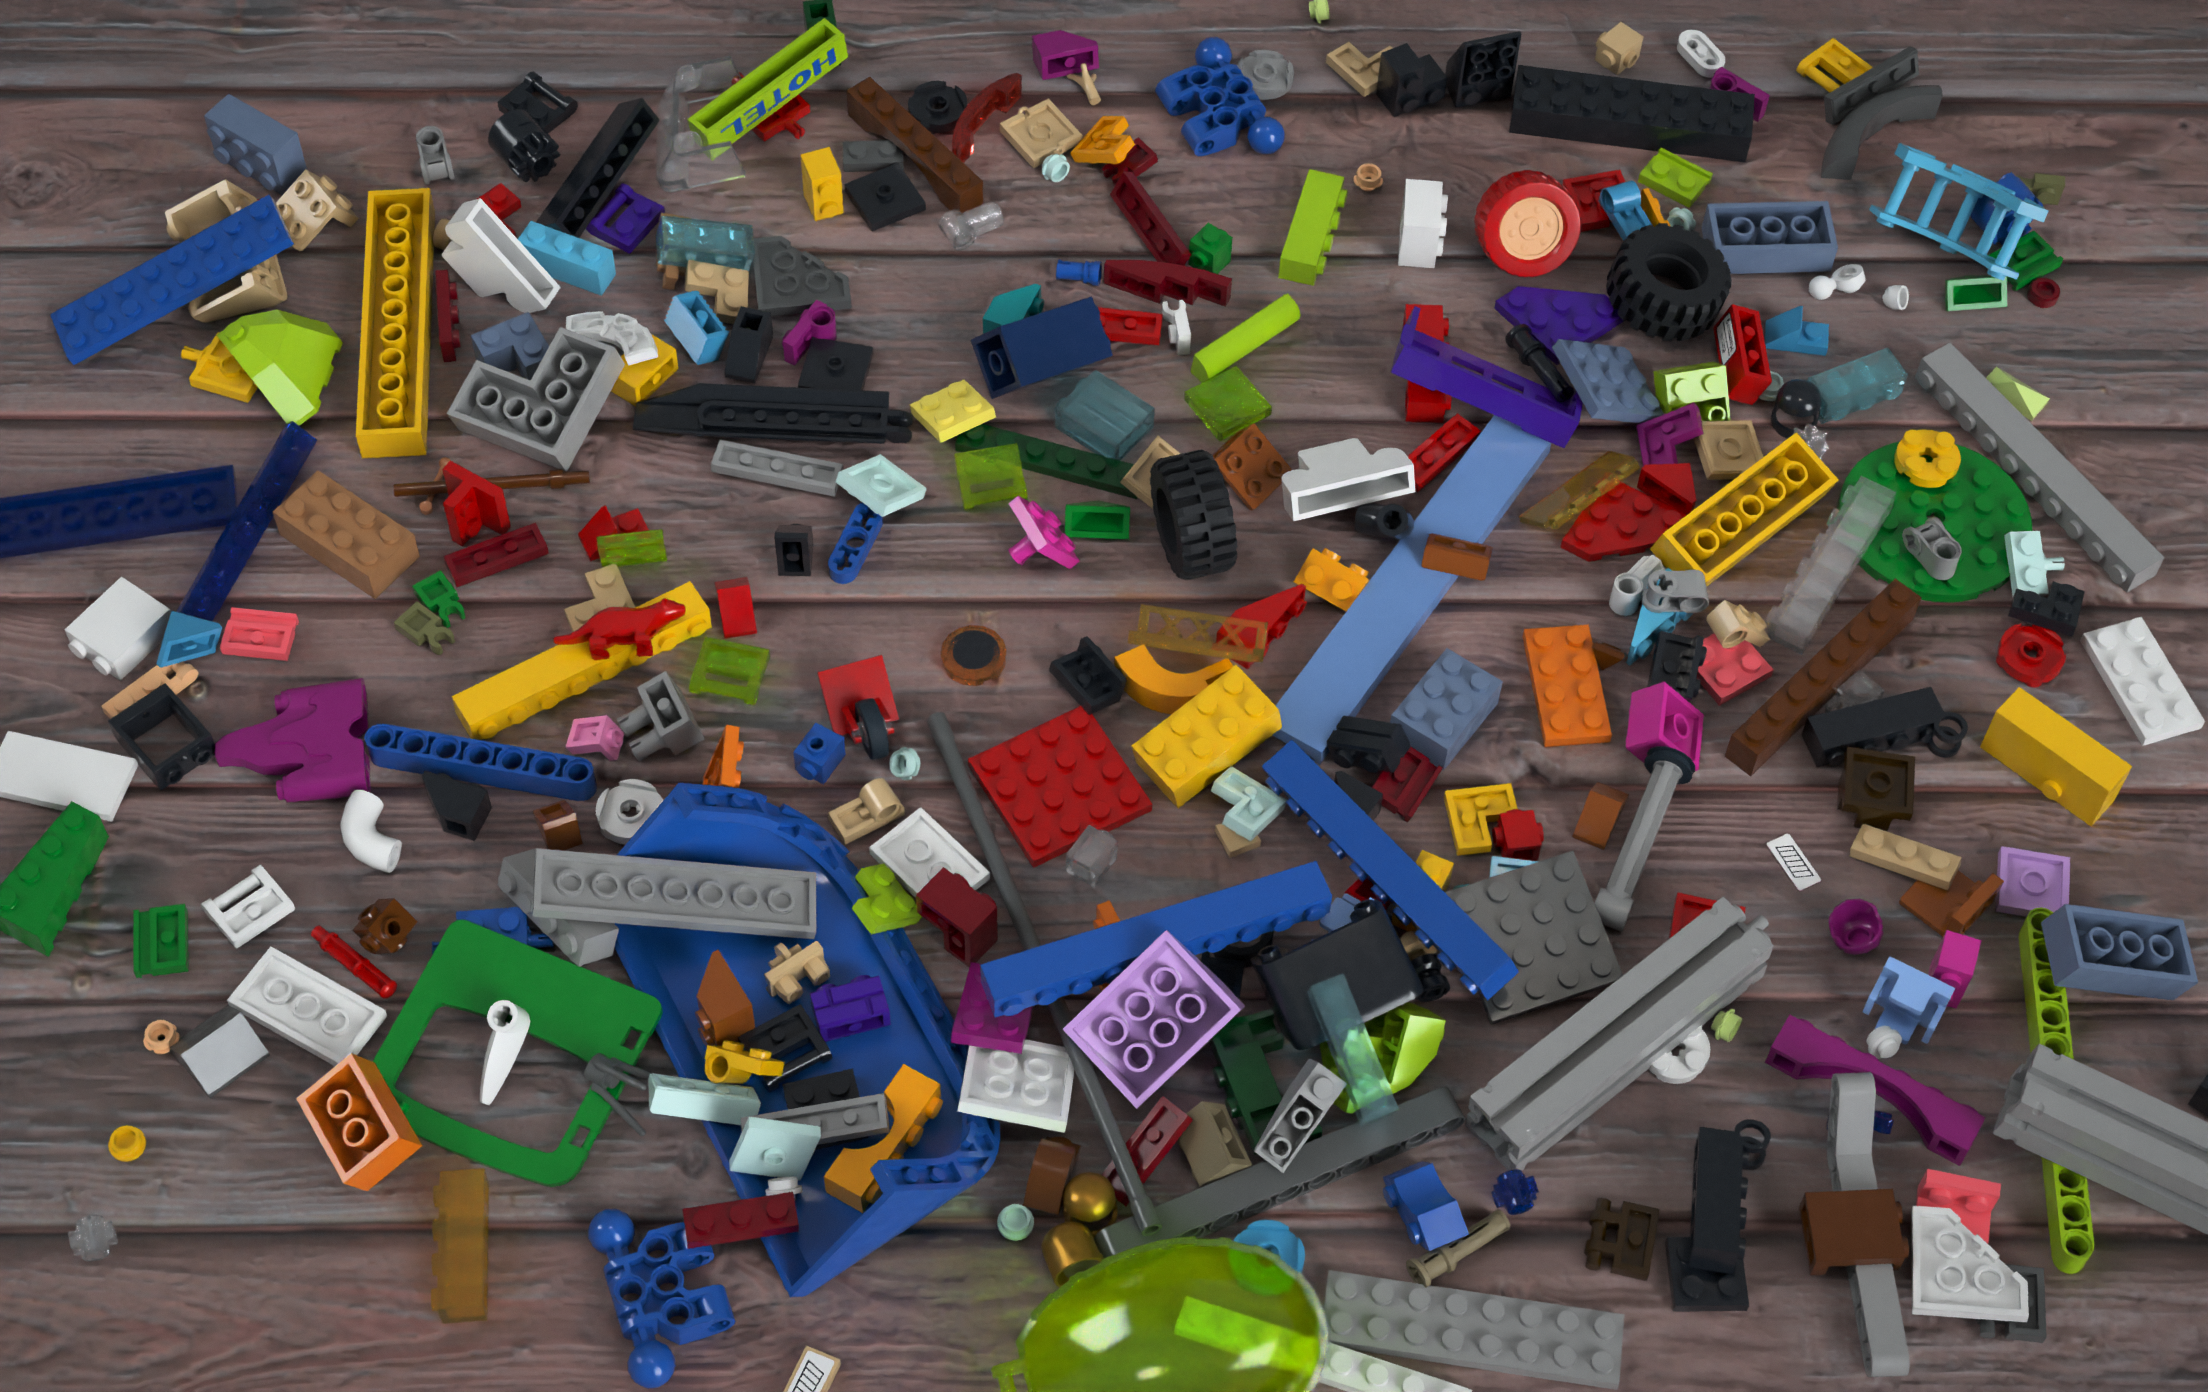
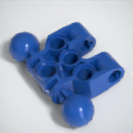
M1207 37L1201 41L1195 52L1197 65L1178 71L1162 79L1157 84L1155 92L1171 116H1178L1191 111H1198L1200 113L1187 120L1181 128L1182 135L1197 156H1206L1236 145L1241 130L1250 127L1247 135L1250 147L1257 153L1273 154L1281 148L1284 142L1285 132L1282 124L1274 118L1264 117L1266 108L1254 91L1252 81L1242 74L1237 65L1230 64L1232 58L1230 46L1221 38Z
M617 1208L604 1209L592 1219L588 1228V1239L596 1251L607 1255L609 1262L604 1266L603 1271L622 1335L625 1339L633 1341L634 1349L627 1361L628 1373L636 1384L646 1389L659 1388L669 1381L674 1373L676 1364L675 1357L670 1348L657 1341L655 1334H659L661 1337L678 1345H683L726 1331L736 1321L723 1285H711L694 1290L684 1288L683 1272L698 1268L713 1260L715 1255L712 1245L688 1249L684 1222L648 1231L637 1252L630 1254L628 1247L635 1236L634 1223L627 1213ZM656 1250L666 1253L660 1258H654L649 1255ZM664 1283H672L676 1286L670 1291H664L659 1288ZM630 1293L640 1296L637 1300L630 1302L623 1299L625 1295ZM674 1316H682L687 1319L681 1324H673L669 1321Z

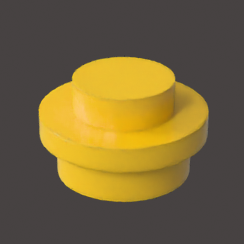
M121 1126L111 1134L108 1148L115 1159L123 1162L132 1161L144 1152L146 1138L143 1132L136 1127Z

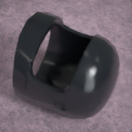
M1803 379L1790 380L1781 386L1777 392L1774 409L1771 414L1772 426L1779 435L1788 439L1794 433H1797L1801 438H1806L1814 433L1817 428L1822 403V396L1818 387L1812 382ZM1778 409H1781L1791 416L1807 417L1813 415L1814 419L1812 424L1806 429H1789L1778 422L1776 412Z

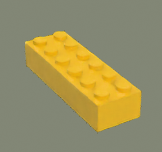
M1794 433L1665 531L1650 550L1662 561L1666 568H1670L1672 571L1692 569L1702 571L1707 587L1823 498L1839 479L1797 433Z

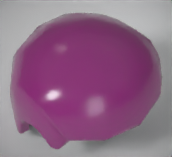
M1860 898L1848 899L1836 905L1829 916L1830 934L1835 945L1847 954L1858 955L1868 953L1879 946L1884 934L1883 922L1874 904Z

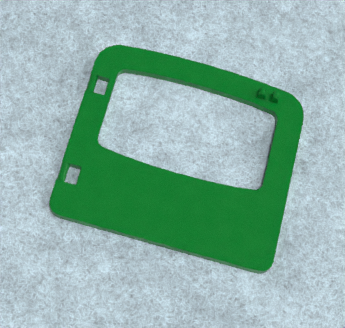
M456 920L447 928L373 1062L378 1067L417 1137L456 1155L517 1178L547 1187L564 1185L573 1180L582 1169L596 1137L602 1131L613 1110L601 1095L591 1090V1086L559 1147L553 1152L546 1153L479 1131L413 1100L395 1087L400 1073L434 1012L443 1006L487 1018L488 1011L495 1002L507 1000L525 1009L529 1014L530 1026L527 1034L566 1051L587 1064L594 1055L602 1053L610 1059L615 1057L624 1063L636 1066L649 1037L652 1036L663 1013L662 1005L652 995L583 967H578L566 960L470 921ZM508 1015L505 1023H510L512 1016ZM631 1030L641 1033L633 1050L623 1046ZM620 1081L615 1088L610 1089L607 1087L606 1090L618 1100L626 1083ZM580 1127L589 1130L581 1148L571 1144Z

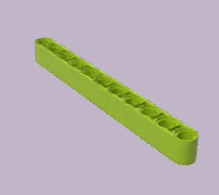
M2042 907L2034 908L2027 915L2018 936L2030 1053L2038 1044L2052 1049L2057 1055L2063 1054L2074 1060L2066 987L2054 985L2043 932L2034 928L2042 930L2041 922L2053 914V912ZM2038 958H2041V959L2045 960L2046 962H2042V961L2038 960ZM2040 988L2047 990L2049 993L2043 992ZM2043 1019L2050 1021L2053 1025L2046 1023ZM2041 1157L2052 1260L2057 1269L2063 1273L2075 1274L2082 1270L2094 1251L2087 1178ZM2060 1180L2066 1181L2072 1188L2064 1186ZM2063 1214H2069L2075 1219V1222L2068 1220ZM2067 1247L2076 1250L2079 1256L2070 1253Z

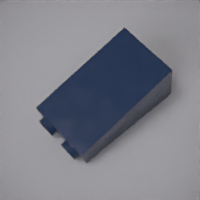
M1092 296L997 327L971 339L991 399L1113 356L1110 340L1105 334L1100 320L1099 309L1095 305Z

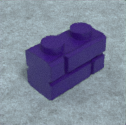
M860 975L853 978L850 983L839 986L825 984L817 988L816 992L810 993L811 1007L817 1029L825 1042L891 1025L889 1007L879 975L874 977Z

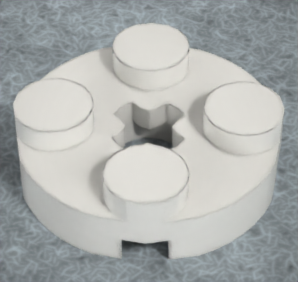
M627 779L620 781L619 786L612 788L610 791L609 788L603 791L596 804V817L602 835L616 843L625 845L663 802V798L657 793L656 788L643 780ZM630 807H636L638 814L633 817H626L622 812L629 811Z
M1702 1025L1690 1033L1678 1045L1683 1049L1679 1051L1678 1056H1672L1670 1051L1651 1064L1649 1070L1657 1076L1656 1078L1667 1083L1681 1084L1693 1080L1702 1072L1710 1057V1043L1706 1033L1702 1030Z

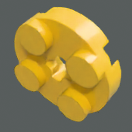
M1926 429L1908 430L1897 446L1894 463L1898 472L1901 475L1904 472L1911 478L1909 482L1924 488H1937L1945 485L1947 480L1952 477L1954 478L1961 463V455L1958 447L1954 444V437L1948 432ZM1929 455L1933 460L1932 462H1926V459L1920 456Z

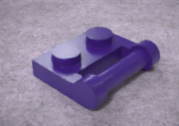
M621 183L615 190L613 198L593 217L586 230L591 235L631 254L657 225L661 212L665 213V208L634 192L629 185ZM624 203L629 205L610 227L605 226V223Z

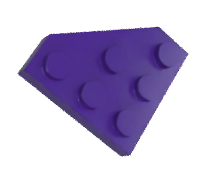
M1518 286L1496 300L1494 307L1514 327L1519 324L1528 325L1532 331L1531 335L1536 341L1542 342L1545 347V355L1556 365H1559L1560 361L1552 347L1559 339L1592 343L1624 322L1618 316V309L1613 308L1605 294Z

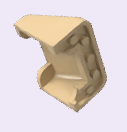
M225 179L165 211L168 223L166 229L174 241L181 243L258 200L253 195ZM277 255L270 257L190 301L188 310L195 320L208 323L273 307L287 300V291Z

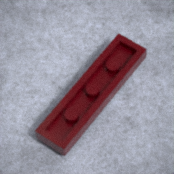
M1123 172L1111 191L1110 196L1157 262L1185 266L1191 253L1133 172Z

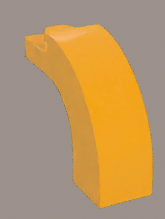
M1144 644L1114 657V666L1121 670L1127 680L1124 691L1144 707L1165 714H1173L1233 667L1230 660L1226 658L1193 673H1174L1158 665Z

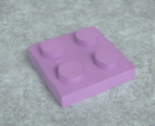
M2001 846L1998 852L1997 876L2004 883L1996 897V912L2027 917L2034 908L2042 907L2054 913L2064 904H2069L2070 857Z

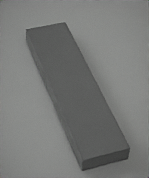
M1910 46L1825 95L1826 122L1834 125L1843 120L1850 112L1864 102L1892 91L1918 76L1917 49Z

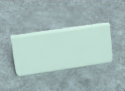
M654 1073L649 1074L648 1078L649 1108L654 1114L741 1125L742 1117L758 1115L761 1102L753 1087L713 1083L711 1081Z

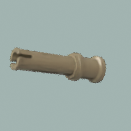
M1497 1209L1481 1221L1467 1228L1469 1235L1428 1251L1417 1259L1413 1257L1407 1260L1406 1267L1412 1280L1415 1283L1423 1284L1427 1288L1431 1285V1281L1444 1272L1448 1274L1453 1272L1457 1267L1458 1261L1502 1233L1510 1230V1223L1506 1215Z

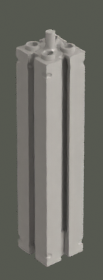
M1724 897L1720 898L1713 904L1710 910H1705L1492 1078L1485 1088H1480L1470 1096L1468 1106L1471 1111L1467 1114L1465 1126L1484 1146L1488 1144L1495 1151L1497 1160L1515 1177L1525 1169L1527 1163L1535 1161L1647 1071L1653 1062L1665 1053L1672 1051L1699 1026H1703L1744 993L1750 984L1754 985L1764 977L1767 967L1765 961L1770 958L1773 949L1769 936L1763 931L1769 926L1767 919L1759 915L1746 925L1744 923L1746 916L1742 909L1736 904H1731Z
M2038 1044L2027 1057L2026 1064L2022 1063L2011 1075L2004 1096L2006 1101L1999 1111L1992 1134L2005 1140L2011 1139L2014 1141V1144L2208 1235V1122L2063 1054L2057 1055L2052 1049Z

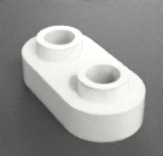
M1691 29L1680 34L1677 50L1698 74L1712 78L1720 67L1724 68V54L1704 33Z

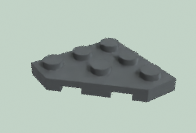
M782 236L751 239L758 310L771 312V316L800 314L805 309H809L816 299L827 304L833 310L852 308L848 276L839 271L835 273L824 266L823 261L807 251L802 253L792 247L791 242Z

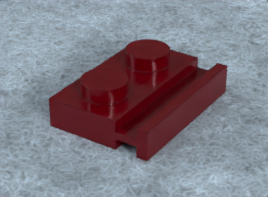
M1411 746L1405 756L1400 758L1401 762L1394 773L1382 771L1372 786L1373 789L1383 794L1382 806L1394 814L1397 812L1403 816L1404 821L1407 823L1443 769L1440 765L1437 767L1429 762L1430 759Z

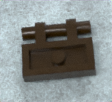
M1598 1198L1595 1210H1592L1590 1214L1589 1224L1592 1226L1590 1239L1586 1241L1584 1254L1587 1256L1585 1267L1589 1270L1597 1271L1600 1269L1601 1259L1608 1258L1612 1259L1610 1273L1647 1281L1650 1273L1660 1209L1623 1201L1621 1213H1615L1610 1211V1200ZM1609 1228L1617 1230L1615 1243L1605 1241L1606 1230Z

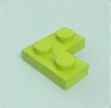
M885 864L861 868L855 876L869 897L858 899L851 909L871 935L915 925L922 918L917 913L914 899L907 894L895 878L894 873Z

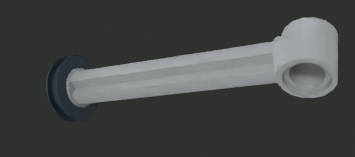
M1656 746L1650 748L1647 752L1644 766L1651 773L1650 779L1606 888L1600 889L1594 903L1602 924L1620 932L1623 931L1634 903L1632 895L1676 785L1690 782L1693 778L1692 774L1695 772V764L1692 759L1674 748Z

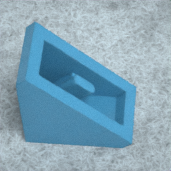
M171 611L156 664L162 668L215 653L222 626L216 622Z

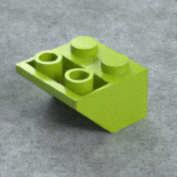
M1707 362L1653 371L1656 398L1664 414L1695 403L1700 410L1701 421H1731L1726 365Z

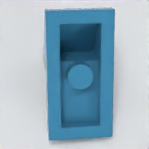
M1798 306L1766 320L1764 334L1766 349L1826 356L1829 324L1802 321L1803 306Z

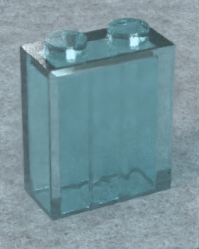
M1094 370L1087 378H1082L1078 382L1075 390L1067 398L1063 397L1059 400L1055 407V428L1095 454L1121 460L1154 427L1155 408L1097 370Z

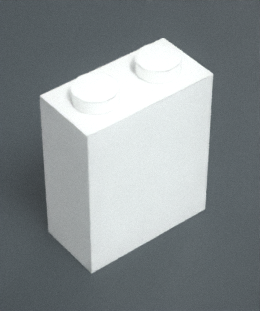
M121 576L64 629L70 642L68 647L80 659L86 657L92 661L95 668L102 674L108 675L110 673L121 681L163 641L171 611L168 607Z

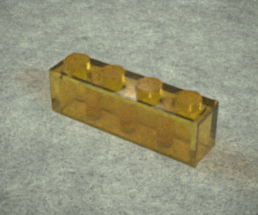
M484 1168L440 1171V1185H434L433 1187L434 1207H439V1219H433L432 1223L434 1242L438 1241V1253L432 1254L433 1276H438L437 1288L431 1289L432 1311H438L442 1324L487 1321L489 1181Z

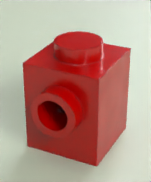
M1513 809L1506 813H1500L1497 827L1492 829L1493 844L1495 848L1500 847L1502 857L1538 861L1541 843L1544 841L1542 823H1536L1534 810L1522 811L1520 809Z

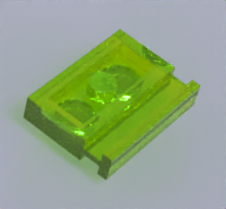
M662 529L597 537L602 567L616 564L619 567L667 561Z

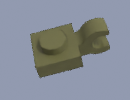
M2035 173L2033 179L2016 176L2024 182L2042 204L2058 205L2065 187V176Z

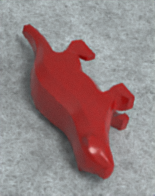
M666 598L643 608L609 607L596 613L578 630L570 634L556 636L553 638V641L557 645H574L588 641L593 660L610 659L609 651L604 649H608L615 644H636V655L638 657L653 656L651 639L664 626L684 616L686 608L683 604Z

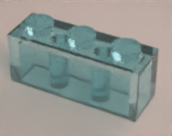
M661 216L656 232L657 262L662 265L686 267L688 260H694L749 271L755 255L753 226L675 216Z
M1885 348L1809 377L1807 381L1812 382L1818 387L1822 396L1818 420L1821 424L1832 420L1837 421L1852 412L1867 410L1878 402L1886 399H1895L1902 393L1908 373L1889 348Z

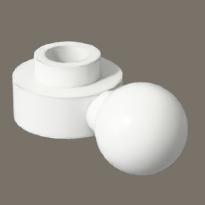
M1850 264L1838 268L1831 278L1823 275L1816 276L1809 283V293L1815 299L1824 300L1832 294L1834 289L1845 293L1855 292L1866 281L1863 268L1857 264Z

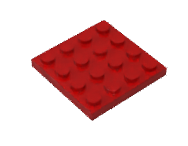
M1081 706L968 758L969 769L1033 868L1152 811V802L1093 714L1089 715Z

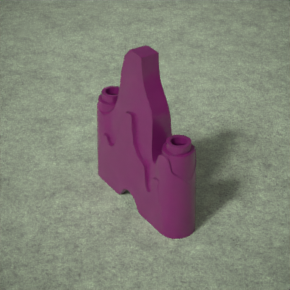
M363 678L281 691V694L275 695L274 698L278 716L263 723L229 733L215 744V758L219 767H245L263 775H285L282 780L276 781L278 799L285 800L286 803L350 797L354 790H364L371 793L370 760L368 755L365 754L363 741L358 739L369 729L367 691Z

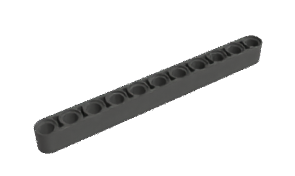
M1441 1087L1304 1144L1284 1173L1265 1160L1155 1206L1154 1208L1162 1224V1229L1153 1235L1143 1236L1134 1216H1131L1099 1231L1095 1235L1094 1241L1103 1255L1110 1273H1118L1458 1129L1466 1119L1449 1088Z

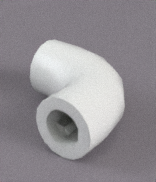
M354 790L345 805L340 823L343 843L360 862L374 869L391 873L398 863L402 843L400 840L385 836L376 830L375 824L384 807L383 802L370 792Z

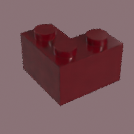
M943 867L916 894L917 913L943 931L944 949L966 966L970 967L971 962L977 963L998 941L997 906L995 901L988 894L978 893L970 887L968 881L958 873L953 874Z

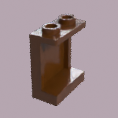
M1893 1188L1805 1192L1799 1206L1810 1276L1825 1275L1829 1266L1892 1264L1893 1271H1898L1904 1259L1908 1258V1239L1906 1236L1901 1235L1900 1224L1903 1219L1902 1206L1899 1201L1895 1202Z

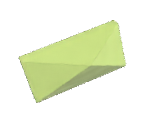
M1997 366L1986 377L2024 417L2031 421L2050 399Z

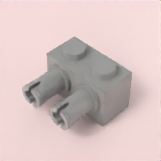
M666 671L638 686V692L643 700L642 704L629 713L617 718L622 731L627 737L652 722L655 724L654 729L649 733L628 743L639 762L664 747L670 748L675 755H678L705 739L682 691Z

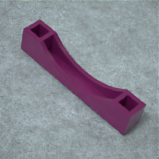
M1790 1014L1773 1042L1765 1060L1766 1064L1796 1080L1809 1078L1832 1079L1835 1073L1871 1072L1875 1080L1876 1094L1891 1103L1909 1120L1928 1150L1958 1166L1962 1164L1986 1118L1973 1107L1960 1104L1946 1097L1937 1088L1921 1084L1912 1079L1906 1072L1895 1070L1879 1062L1874 1055L1862 1053L1847 1045L1843 1039L1833 1035L1830 1036L1815 1028L1809 1021L1797 1019Z

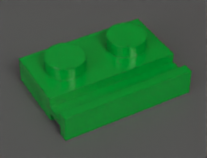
M2035 231L2019 239L2007 265L2019 273L2017 279L2007 276V282L2012 285L2014 292L2030 284L2033 280L2041 278L2061 267L2063 258L2061 256L2057 257L2053 253L2054 249ZM2001 248L1989 254V256L1997 259Z
M185 904L154 907L144 912L133 910V968L136 978H142V975L145 974L158 976L189 972L188 910Z

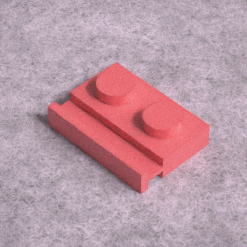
M231 607V617L227 621L220 644L222 654L288 661L295 637V628L299 623L297 614Z

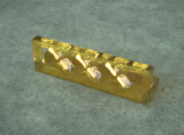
M1141 604L1138 630H1129L1128 644H1144L1148 647L1247 662H1263L1268 622ZM1150 612L1159 613L1167 624L1157 633L1147 631ZM1168 615L1177 617L1174 620H1171ZM1185 617L1190 618L1198 629L1189 637H1183L1175 626ZM1198 619L1206 620L1208 622L1202 625ZM1215 622L1222 623L1229 633L1219 642L1213 641L1206 631ZM1230 624L1239 625V626H1238L1236 629L1233 630V628L1230 626ZM1246 627L1258 628L1255 647L1245 646L1237 634ZM1171 630L1174 635H1169L1165 633ZM1202 634L1205 640L1195 638ZM1233 639L1236 644H1229L1227 642Z

